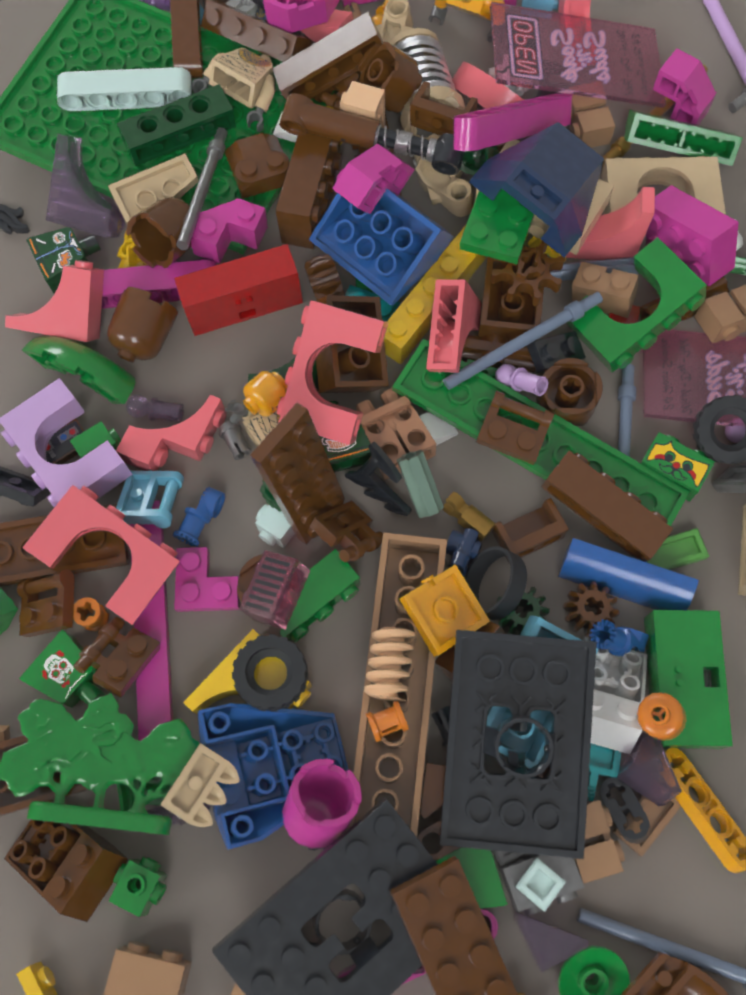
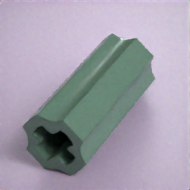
M418 450L402 455L397 459V463L418 517H430L439 513L444 506L424 452Z

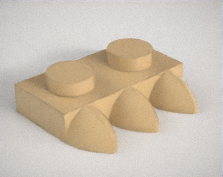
M200 743L160 805L191 825L197 827L212 826L211 814L203 803L209 805L226 804L225 794L216 782L224 784L239 783L238 772L229 761Z

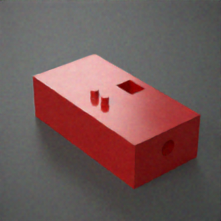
M288 244L174 278L183 309L194 336L303 303L298 271Z

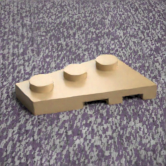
M183 154L108 185V188L127 224L134 215L159 200L169 197L181 198L198 183V177L186 154Z

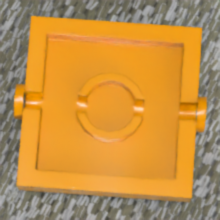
M456 564L435 577L432 574L421 581V586L399 598L434 657L455 645L456 630L476 631L490 622Z

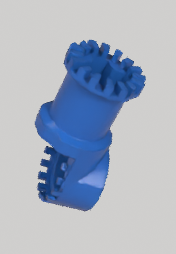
M211 487L205 489L203 492L205 496L201 495V500H199L196 509L186 507L184 511L186 515L179 529L174 530L172 534L181 542L186 540L185 544L187 545L189 543L190 546L198 547L200 543L198 538L205 524H209L211 519L216 518L222 510L225 502V493Z
M608 620L598 621L597 625H593L594 629L591 628L590 630L592 634L589 637H591L590 640L592 642H597L596 648L600 650L608 649L609 653L618 657L624 656L633 648H635V651L639 650V652L644 653L649 637L648 634L624 626L615 627L614 623Z

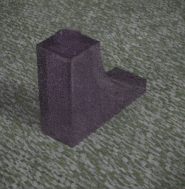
M57 134L46 220L104 238L119 237L124 228V218L119 208L106 201L91 184L82 161V138Z

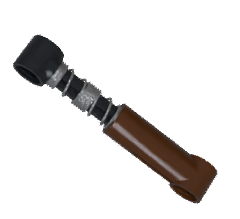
M294 93L288 95L279 123L282 129L298 136L309 133L366 149L379 144L387 150L394 149V152H397V154L401 153V155L406 156L409 153L410 157L414 155L421 156L422 160L426 159V161L432 162L431 165L436 171L446 175H456L459 173L465 151L454 150V134H442L438 139L430 138V140L424 139L423 135L421 137L413 136V132L403 130L399 132V129L393 131L387 129V126L382 128L381 121L314 104L311 99L301 94Z

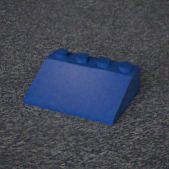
M386 189L371 214L358 209L337 193L308 240L330 255L333 260L389 305L393 306L435 264L454 236L403 197Z

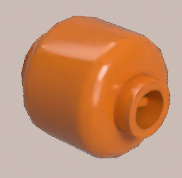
M659 692L646 696L639 704L637 711L638 723L641 728L655 739L662 741L672 740L685 729L687 720L685 710L681 703L670 694ZM658 716L660 721H656L654 717Z

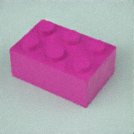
M671 185L655 196V211L646 232V246L658 237L707 286H711L735 268L739 222Z

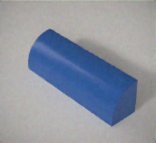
M575 538L571 540L566 549L558 575L560 578L578 584L583 583L587 587L592 582H596L598 591H601L604 587H609L607 594L654 610H687L699 582L698 579Z

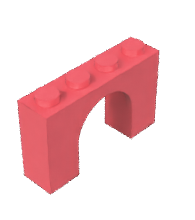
M311 300L310 305H306L302 313L301 324H304L301 337L298 336L294 343L293 354L296 355L294 365L289 367L285 377V385H288L285 397H282L278 404L277 414L280 415L279 422L296 403H299L308 409L319 436L347 445L354 443L363 412L339 406L325 400L315 388L312 377L313 365L318 355L325 348L337 343L350 345L373 353H380L389 322Z
M72 485L23 546V549L54 569L73 543L86 533L108 531L121 537L131 551L132 565L128 576L105 606L133 625L180 561L175 558L178 553L163 542L158 546L149 540L152 534L137 523L134 527H131L124 522L125 515L114 506L109 505L106 509L96 502L99 496L89 488L82 486L81 489H78Z

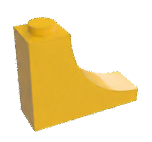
M254 629L183 702L192 712L198 715L199 710L206 709L223 698L239 694L234 687L235 682L232 679V672H234L232 665L234 659L236 660L238 656V651L243 649L249 640L253 641L257 639V636H260ZM277 657L262 659L256 665L254 671L255 681L261 688L266 690L280 687L287 677L285 663ZM309 680L306 681V689L299 696L300 699L296 703L293 702L288 709H292L294 706L300 708L311 696V692L308 691L312 687Z

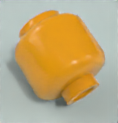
M261 371L244 386L243 393L245 399L243 403L253 415L259 413L262 416L269 417L277 411L279 401L282 397H285L288 385H285V380L277 372Z

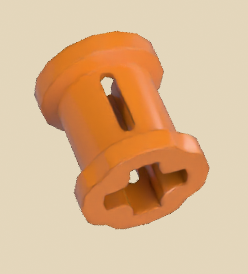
M84 597L74 604L73 620L86 630L97 632L104 624L108 623L109 614L106 608L95 599ZM95 611L94 616H88V617L86 618V615H87L88 613L91 614V613H93V612Z
M398 700L394 701L389 708L374 714L372 712L366 713L376 742L381 741L383 736L402 729L404 732L409 730Z

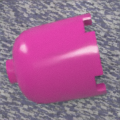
M315 759L301 767L300 771L293 778L283 807L284 827L289 836L299 845L310 849L325 848L339 838L357 814L362 800L360 784L354 773L350 770L346 772L341 767L333 765L334 761L330 759Z

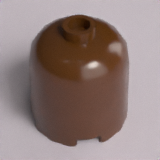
M173 197L165 198L137 213L128 221L126 233L128 236L131 234L135 244L132 249L141 261L153 268L156 265L168 268L192 247L191 242L187 250H181L176 245L190 207L188 203Z
M127 287L121 294L108 326V341L119 351L117 356L131 363H134L135 359L142 361L151 360L159 354L179 312L165 300H163L162 305L151 300V293Z

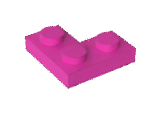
M208 547L176 548L178 553L176 559L180 561L176 567L174 609L177 612L239 610L238 576L209 577L210 550Z

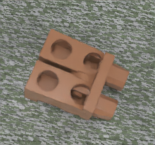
M390 388L380 395L384 406L375 409L370 400H364L356 405V411L363 412L361 425L370 443L376 442L395 464L400 473L397 459L404 454L422 450L426 460L436 456V442L411 405L409 398L402 397ZM379 468V471L383 479H389V477Z

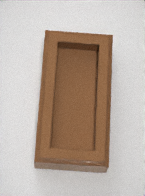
M653 780L638 799L650 823L648 838L642 843L634 844L626 841L619 833L617 827L613 830V833L640 857L646 853L681 807L673 794L658 780ZM630 812L627 813L625 817L627 818L628 827L625 830L632 829L635 834L641 832L639 825L643 823L642 820L636 822Z

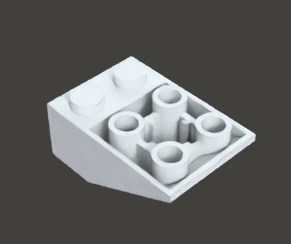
M584 636L583 641L592 642L591 638ZM608 649L598 650L595 663L591 743L630 755L642 732V728L638 723L637 711L639 704L645 698L647 654L631 650L624 656L618 657L609 653Z

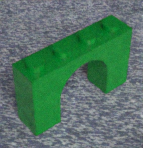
M658 237L634 256L635 270L660 296L658 307L648 318L632 324L619 323L609 318L596 305L584 312L585 315L575 322H567V326L572 331H576L579 339L611 373L618 368L623 369L628 366L637 352L641 349L647 350L656 342L658 335L664 330H672L678 325L681 317L689 310L695 311L705 301L707 284Z

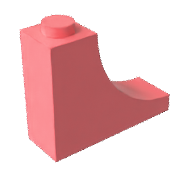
M642 187L639 194L629 204L614 212L601 215L577 255L569 252L566 258L606 260L634 257L639 251L654 215L655 187Z
M75 260V265L63 266L59 286L50 301L41 309L31 314L18 313L7 315L5 327L83 342L100 339L104 269L93 268V262Z
M436 280L426 368L429 372L459 373L466 338L470 331H479L481 301L466 280Z

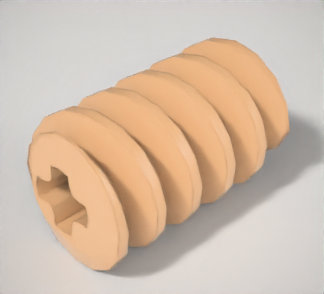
M383 627L381 630H376L372 633V638L379 643L371 645L370 652L378 657L368 660V665L375 669V671L366 673V679L374 684L365 686L364 693L381 700L405 701L398 697L397 693L408 691V687L400 683L399 679L410 677V673L401 669V665L411 664L412 659L404 656L403 652L413 650L414 646L405 642V638L415 637V632L403 628Z

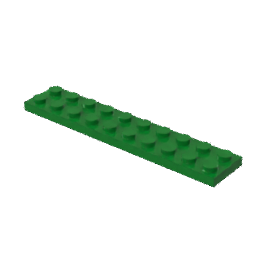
M424 338L392 386V391L409 398L412 403L476 440L496 390L505 393L504 397L543 412L547 410L483 372H479L448 390L443 379L453 373L429 372L426 369L429 341ZM461 360L460 369L469 364ZM501 408L498 410V416L534 430L538 429L539 423ZM556 414L553 416L534 465L496 451L544 480L549 477L568 451H571L573 454H581L590 462L589 466L599 473L603 472L611 476L615 480L617 487L624 492H631L641 500V505L649 511H655L663 515L667 519L669 526L672 525L690 493L685 488Z

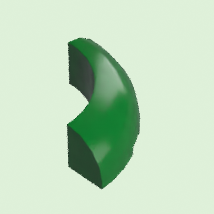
M42 335L33 338L21 350L46 369H52L63 374L69 372L73 375H80L81 378L79 380L82 384L91 388L112 404H125L136 383L135 377L97 351L71 339Z

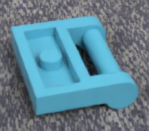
M131 471L133 475L125 480L116 506L125 515L123 521L127 524H154L156 527L163 529L170 527L173 519L171 511L177 491L183 485V475L177 471ZM166 486L159 509H152L158 487Z

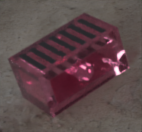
M265 550L261 560L256 565L251 583L242 597L239 610L255 621L286 630L310 570L296 558Z

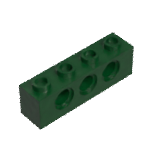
M220 84L117 123L123 143L135 166L215 136L218 128H224L227 131L236 127L233 108Z

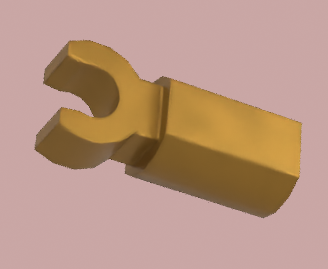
M453 492L446 499V503L443 505L444 512L458 519L457 523L463 528H470L479 532L478 540L483 541L493 529L494 522L472 504L470 506L467 505L464 499L456 492Z

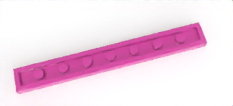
M154 501L152 509H159L161 501ZM138 524L152 534L149 540L158 546L162 542L164 543L163 528H158L154 524ZM166 581L134 623V628L160 642V650L136 679L139 741L147 737L159 724L173 720Z

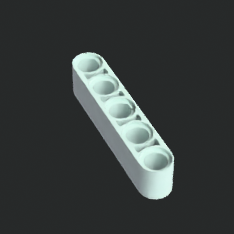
M179 67L63 72L57 78V104L67 111L156 108L192 95L191 74L188 70Z

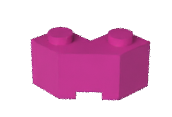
M263 0L268 24L294 33L328 22L340 0Z
M678 48L675 49L659 70L653 87L654 91L676 102L670 119L699 125L706 116L716 95V91L702 62Z
M376 144L348 162L346 167L339 172L332 189L358 209L371 214L386 189L399 195L415 169L383 146Z
M238 198L201 212L190 241L194 255L220 264L231 241L257 250L268 228L266 209Z

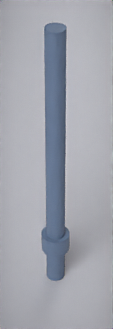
M595 292L579 302L577 300L571 302L564 307L562 312L459 370V373H453L444 378L443 382L448 390L452 389L568 321L575 322L585 315L584 312L603 302L601 294Z
M632 364L622 369V385L618 387V400L621 401L618 450L629 457L633 402L636 400L637 389L634 386L635 366Z
M580 908L578 912L577 922L651 950L669 954L670 957L686 961L699 968L740 982L743 988L746 989V968L584 908Z

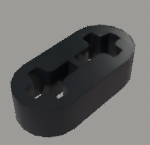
M611 777L605 780L600 787V795L619 833L630 843L638 844L644 842L650 834V823L631 787L625 780L619 777ZM615 787L618 791L624 790L622 793L624 806L620 807L615 798L608 799L611 796V788ZM629 812L636 822L641 820L643 822L639 825L641 832L637 834L632 829L625 830L628 827L625 814Z

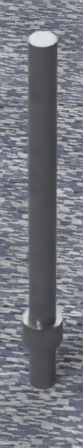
M218 128L214 139L209 142L207 148L208 157L176 244L181 250H187L218 160L223 157L225 151L224 143L227 137V131L224 128Z

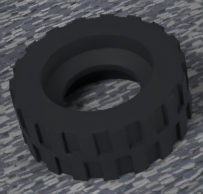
M740 395L715 398L711 402L706 403L702 407L703 409L695 416L697 418L693 422L692 428H694L693 439L696 440V446L698 450H701L708 458L715 462L724 464L743 463L742 461L746 460V431L740 442L734 445H725L716 438L714 427L719 418L727 414H733L743 420L746 428V398Z
M269 634V636L261 635L257 636V639L253 641L249 640L246 646L238 651V656L236 660L234 659L232 665L234 667L232 679L235 682L234 687L250 706L264 712H278L279 709L284 708L285 710L289 708L293 702L296 703L300 699L299 696L306 689V681L309 674L307 662L294 642H290L288 638L283 636L277 637L276 634ZM266 657H277L287 667L285 682L273 690L261 688L256 683L254 677L256 665Z

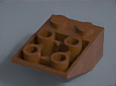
M32 819L4 858L59 914L84 922H88L110 889L120 866L129 860L109 841L87 826Z

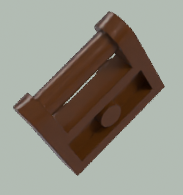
M496 390L476 443L534 465L553 419L554 412L549 410L543 412L504 397L505 393ZM499 408L539 423L538 429L534 430L498 416Z
M63 569L55 572L53 576L39 580L27 579L19 582L17 585V592L21 597L19 636L33 637L73 628L75 578L70 570ZM58 588L57 596L38 600L39 592Z

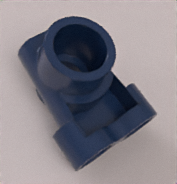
M465 528L464 533L453 530L446 546V554L452 556L448 567L450 568L456 564L464 578L470 560H474L482 547V543L478 542L479 532L470 528Z

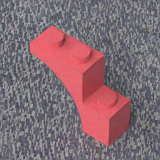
M210 395L204 405L194 415L179 424L166 428L143 429L129 425L116 452L124 463L144 471H157L159 467H162L167 461L168 449L201 461L204 453H209L212 448L213 436L217 428L225 422L227 413L220 398Z

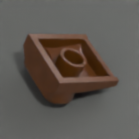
M260 133L236 140L224 151L242 199L283 187L290 162L276 136Z

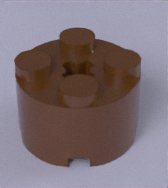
M383 42V45L375 44L362 57L357 69L361 72L360 80H356V82L384 89L385 110L399 113L409 101L414 91L421 86L422 75L419 74L418 64L412 56L389 42Z
M575 358L561 359L555 362L543 374V377L548 379V388L544 395L536 396V403L577 427L584 425L593 415L603 391L602 379L597 371L594 372L588 367L589 364L583 360Z

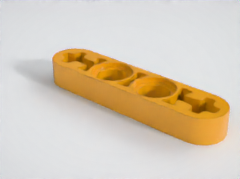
M673 747L658 754L654 762L658 775L722 864L732 873L746 871L745 835L688 757L681 750ZM689 786L697 792L699 797L698 803L689 795ZM711 816L718 821L721 828L720 833L712 827Z

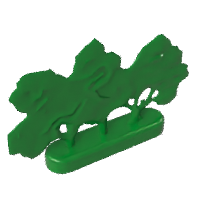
M112 693L90 702L84 716L79 720H75L66 711L63 704L41 698L30 703L29 708L23 710L18 715L21 732L28 738V742L3 753L0 762V780L7 782L8 789L13 792L15 797L25 796L41 786H49L55 793L54 803L31 802L27 819L170 835L172 819L168 816L148 814L145 806L155 799L165 798L167 793H162L163 788L167 785L173 786L199 746V742L192 738L191 730L182 719L159 724L143 740H135L131 736L134 724L126 714H121L118 711L119 704ZM56 771L61 773L60 784L53 780V775ZM154 777H161L162 782L154 792L148 789V793L145 795L143 792L146 784ZM135 779L141 782L139 790L134 787L133 781ZM79 783L96 794L93 807L64 804L65 796L74 784ZM112 784L127 785L136 796L131 809L128 811L103 809L106 789Z

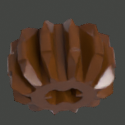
M318 255L305 262L304 268L316 301L326 295H344L341 279L330 255Z
M592 582L589 588L581 583L577 586V592L571 590L567 594L570 601L563 604V609L572 613L565 617V621L572 622L575 620L577 624L573 627L574 632H578L583 627L585 636L589 637L592 634L591 628L594 629L593 625H597L598 621L608 620L614 623V625L616 624L612 618L617 617L620 611L611 606L618 600L617 597L607 598L606 594L609 592V587H604L601 591H598L596 582ZM587 605L590 608L595 607L597 612L595 614L592 611L587 612L585 607Z

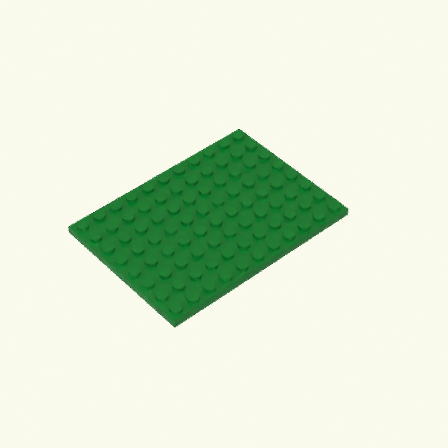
M69 0L0 96V150L110 198L113 197L108 185L183 154H186L199 182L208 157L207 148L209 142L215 136L135 166L123 143L117 123L148 112L153 108L67 111L57 104V78L63 72L174 67L171 13L139 0ZM201 27L203 73L215 55L219 53H228L239 48H246L258 56L263 55L259 51ZM270 57L273 67H276L279 64L283 63L280 60ZM191 78V84L195 79L198 78ZM276 78L275 94L268 111L263 112L264 128L259 133L257 132V123L259 121H253L250 128H248L247 114L250 111L256 110V107L249 108L225 94L233 108L236 125L235 128L227 130V137L224 143L225 150L236 140L260 133L273 135L286 103V99L279 90ZM334 89L331 94H337L338 92ZM311 98L314 104L326 106L324 102H318ZM277 137L283 152L288 156L290 162L296 142ZM224 153L222 159L218 160L201 212L239 198L265 207L267 215L282 187L242 199ZM198 183L179 199L190 205ZM231 241L228 249L244 255L248 246Z

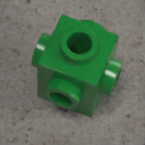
M143 856L141 860H129L127 864L123 863L118 869L113 880L116 887L108 901L137 917L148 915L152 905L159 904L167 889L164 881L168 874L160 871L161 864L149 857Z

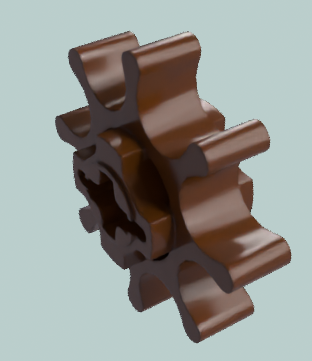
M541 241V244L536 248H530L524 244L518 265L494 259V261L505 265V268L492 270L490 282L496 284L500 281H505L512 286L507 292V302H512L517 293L527 292L532 297V304L538 306L542 296L538 290L539 288L547 287L555 293L560 291L562 279L552 276L550 272L562 270L565 258L563 256L557 258L545 256L544 252L547 250L548 245L544 241Z

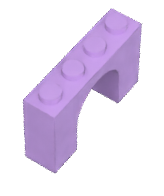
M60 378L0 417V423L5 429L1 432V435L11 447L17 445L20 449L16 453L17 457L26 468L32 466L35 470V473L31 476L42 490L46 487L51 494L47 499L53 507L58 504L72 485L78 489L85 486L100 498L133 475L108 440L73 463L57 465L47 462L46 449L54 433L85 413Z

